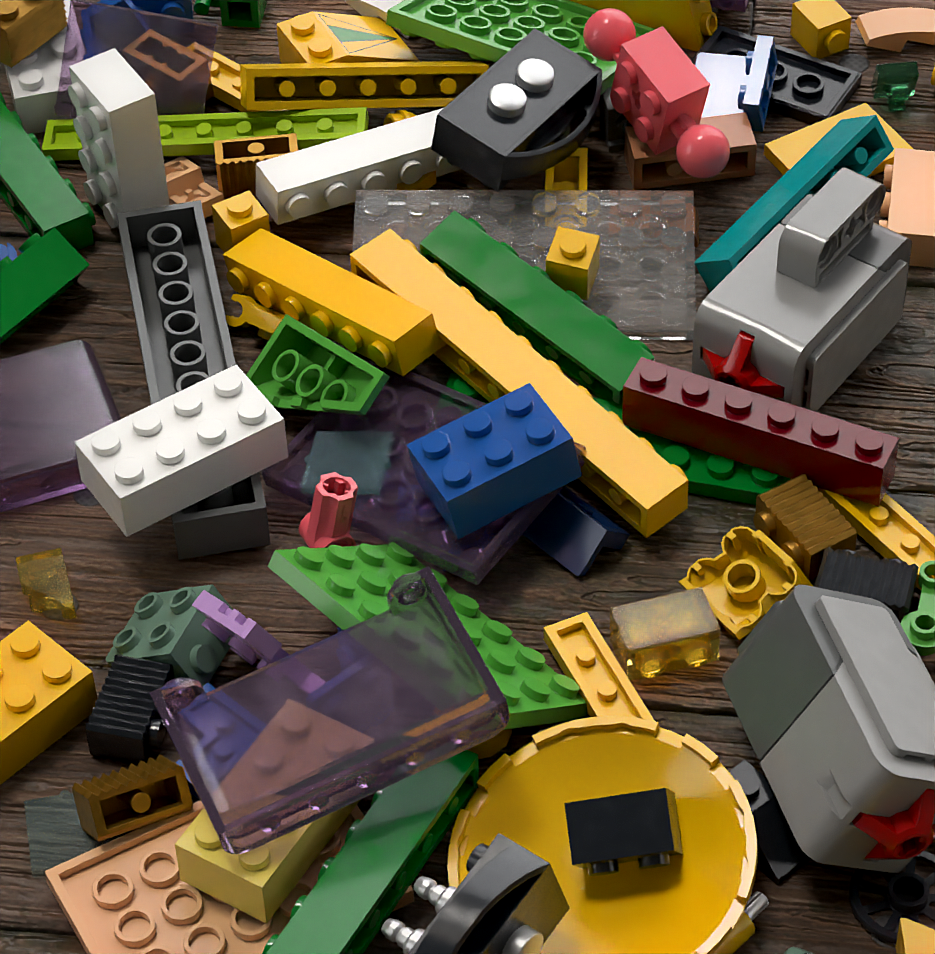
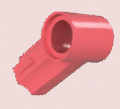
M336 472L320 476V482L315 486L311 512L301 520L298 527L300 536L309 548H324L330 545L341 547L356 546L355 540L350 535V528L358 486L351 477H345Z

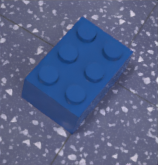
M530 383L406 445L418 483L458 539L582 476L572 436Z

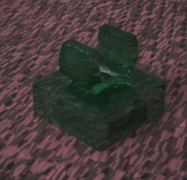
M917 61L876 65L871 83L873 99L887 98L889 112L906 110L905 100H909V96H913L919 77Z

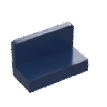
M565 486L528 503L515 525L517 531L576 576L582 577L586 575L602 547L621 550L630 534Z

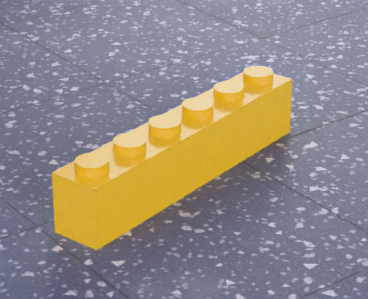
M481 61L240 64L241 106L246 110L446 107L489 69V65Z
M262 228L223 254L228 270L227 280L236 292L244 293L267 308L271 307L284 315L291 316L322 336L344 345L349 351L357 352L371 359L382 368L386 367L404 376L441 348L432 312Z

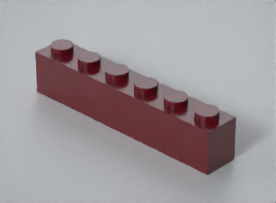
M643 357L639 359L623 385L622 422L626 426L790 479L806 474L807 479L812 481L813 486L879 507L894 478L899 443L898 437Z

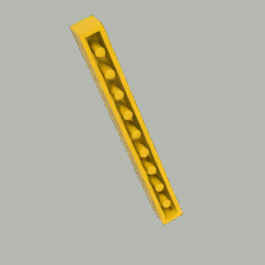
M388 229L350 254L351 272L433 313L441 348L433 354L486 400L492 402L530 383L572 436L582 476L578 479L642 535L648 538L688 509V479L680 467L675 464L670 465L655 452V449L648 440L642 437L638 438L624 426L617 414L612 411L608 412L600 406L586 388L574 384L563 374L555 362L547 361L533 349L531 343L524 336H517L505 326L497 313L486 310L475 300L467 288L459 287L447 277L444 270L437 263H431L422 256L410 240H403L393 230Z

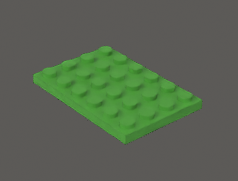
M404 0L387 11L386 25L400 29L402 34L411 37L421 36L435 41V45L441 48H455L469 53L471 58L480 61L490 60L497 62L533 29H537L602 69L601 94L607 88L612 87L617 63L615 61L610 62L597 59L588 51L584 43L583 31L585 24L599 10L570 0ZM633 22L636 29V38L655 30L654 28Z
M390 542L383 545L361 543L359 546L341 547L330 545L324 548L300 546L297 549L274 551L267 567L466 735L586 718L588 714L587 703L579 694L580 687L573 679L556 673L545 664V657L532 648L524 647L511 636L512 631L506 625L491 620L479 610V604L474 599L460 594L446 583L447 579L443 574L424 566L414 558L415 553L408 546L399 542Z

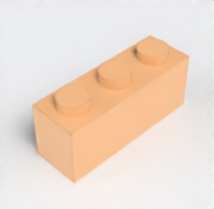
M895 148L893 165L885 164L883 184L891 192H886L880 209V217H888V220H879V225L911 239L910 266L935 268V151Z

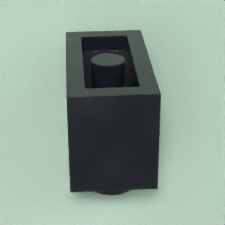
M743 760L729 772L740 783L752 811L758 841L757 868L776 885H779L811 860V858L798 845L768 779L750 763Z

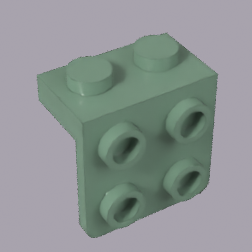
M213 584L191 588L184 587L178 590L159 593H148L136 603L134 614L125 628L114 638L113 647L105 660L111 667V663L114 662V656L118 654L172 664L174 678L188 695H193L212 679L231 647L228 645L231 637L229 636L224 643L205 629L201 624L207 617L193 607L192 604L201 592L205 590L226 603L231 610L233 609Z

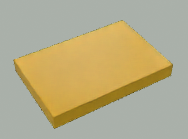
M863 103L764 144V156L784 175L840 120L877 115L894 150L867 176L868 178L883 172L885 164L893 165L895 148H913L867 103Z

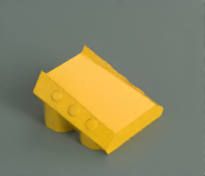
M744 526L732 528L723 537L721 542L723 552L715 558L706 557L698 559L689 567L687 576L678 582L696 603L738 640L748 635L773 604L784 600L795 586H813L795 561L761 530L754 531Z

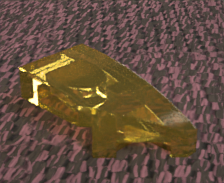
M61 548L15 557L22 593L28 595L31 612L41 614L47 610L58 609L62 611L64 619H76L77 615Z

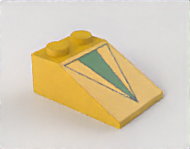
M312 11L277 23L279 57L282 64L420 62L394 29L386 25V22L379 17Z

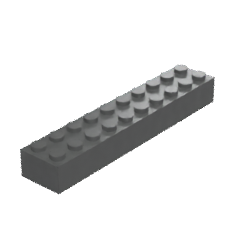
M201 200L116 213L150 405L236 365ZM259 472L171 515L179 560L271 544L267 508Z

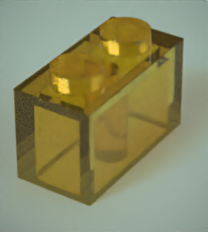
M702 587L610 608V641L620 666L630 681L644 677L652 678L665 672L686 667H699L708 662L719 660L721 629Z

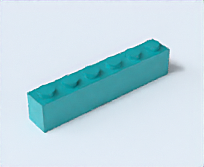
M877 115L840 120L694 262L710 292L778 224H781L782 220L808 194L815 195L841 168L846 167L867 177L894 150Z

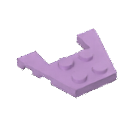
M203 590L192 604L193 607L207 617L201 624L205 629L224 643L230 636L231 640L228 642V645L231 646L230 649L252 666L259 659L260 662L256 668L278 685L285 679L308 697L327 685L282 649V644L249 617L248 619L245 618L236 609L231 610L226 603L207 591Z

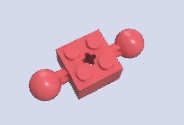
M606 8L595 12L585 24L583 31L584 43L588 51L597 59L610 62L615 61L617 63L610 92V99L615 110L623 113L633 126L638 139L646 143L655 155L676 146L677 161L687 174L696 178H710L719 174L727 165L730 157L729 142L724 133L712 125L700 124L710 83L663 26L636 38L634 23L623 11Z

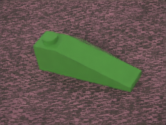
M287 314L246 375L273 407L365 415L390 377Z

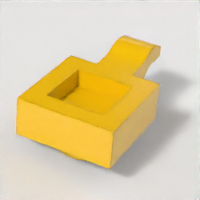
M233 294L231 299L241 304L243 309L241 316L238 318L225 315L228 325L239 328H247L254 325L259 328L257 335L267 340L271 338L285 316L272 308L259 305L250 296Z

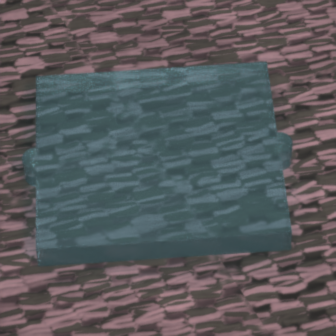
M317 431L310 456L304 458L306 469L300 486L302 494H314L315 486L320 482V476L336 472L339 475L351 477L358 486L357 494L379 495L385 472L392 466L389 457L395 439L393 432Z
M68 790L61 791L60 795L24 801L33 877L45 875L44 871L113 840V837L98 842L97 839L95 840L94 837L92 838L91 835L86 834V831H83L73 793H70Z

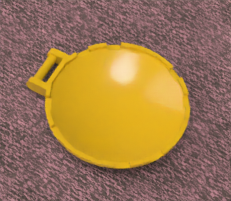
M596 716L572 720L534 734L532 742L510 756L506 753L503 754L476 782L478 788L469 800L465 810L460 809L452 830L447 865L449 886L457 888L469 873L466 869V863L474 848L481 843L489 846L498 833L549 862L570 909L545 941L540 954H713L732 932L744 912L754 885L758 862V841L752 811L738 780L733 778L713 751L689 734L682 736L661 728L659 722L637 717ZM667 788L675 793L683 854L669 856L670 865L640 869L638 861L619 863L618 873L600 876H589L588 868L582 869L572 865L564 803Z

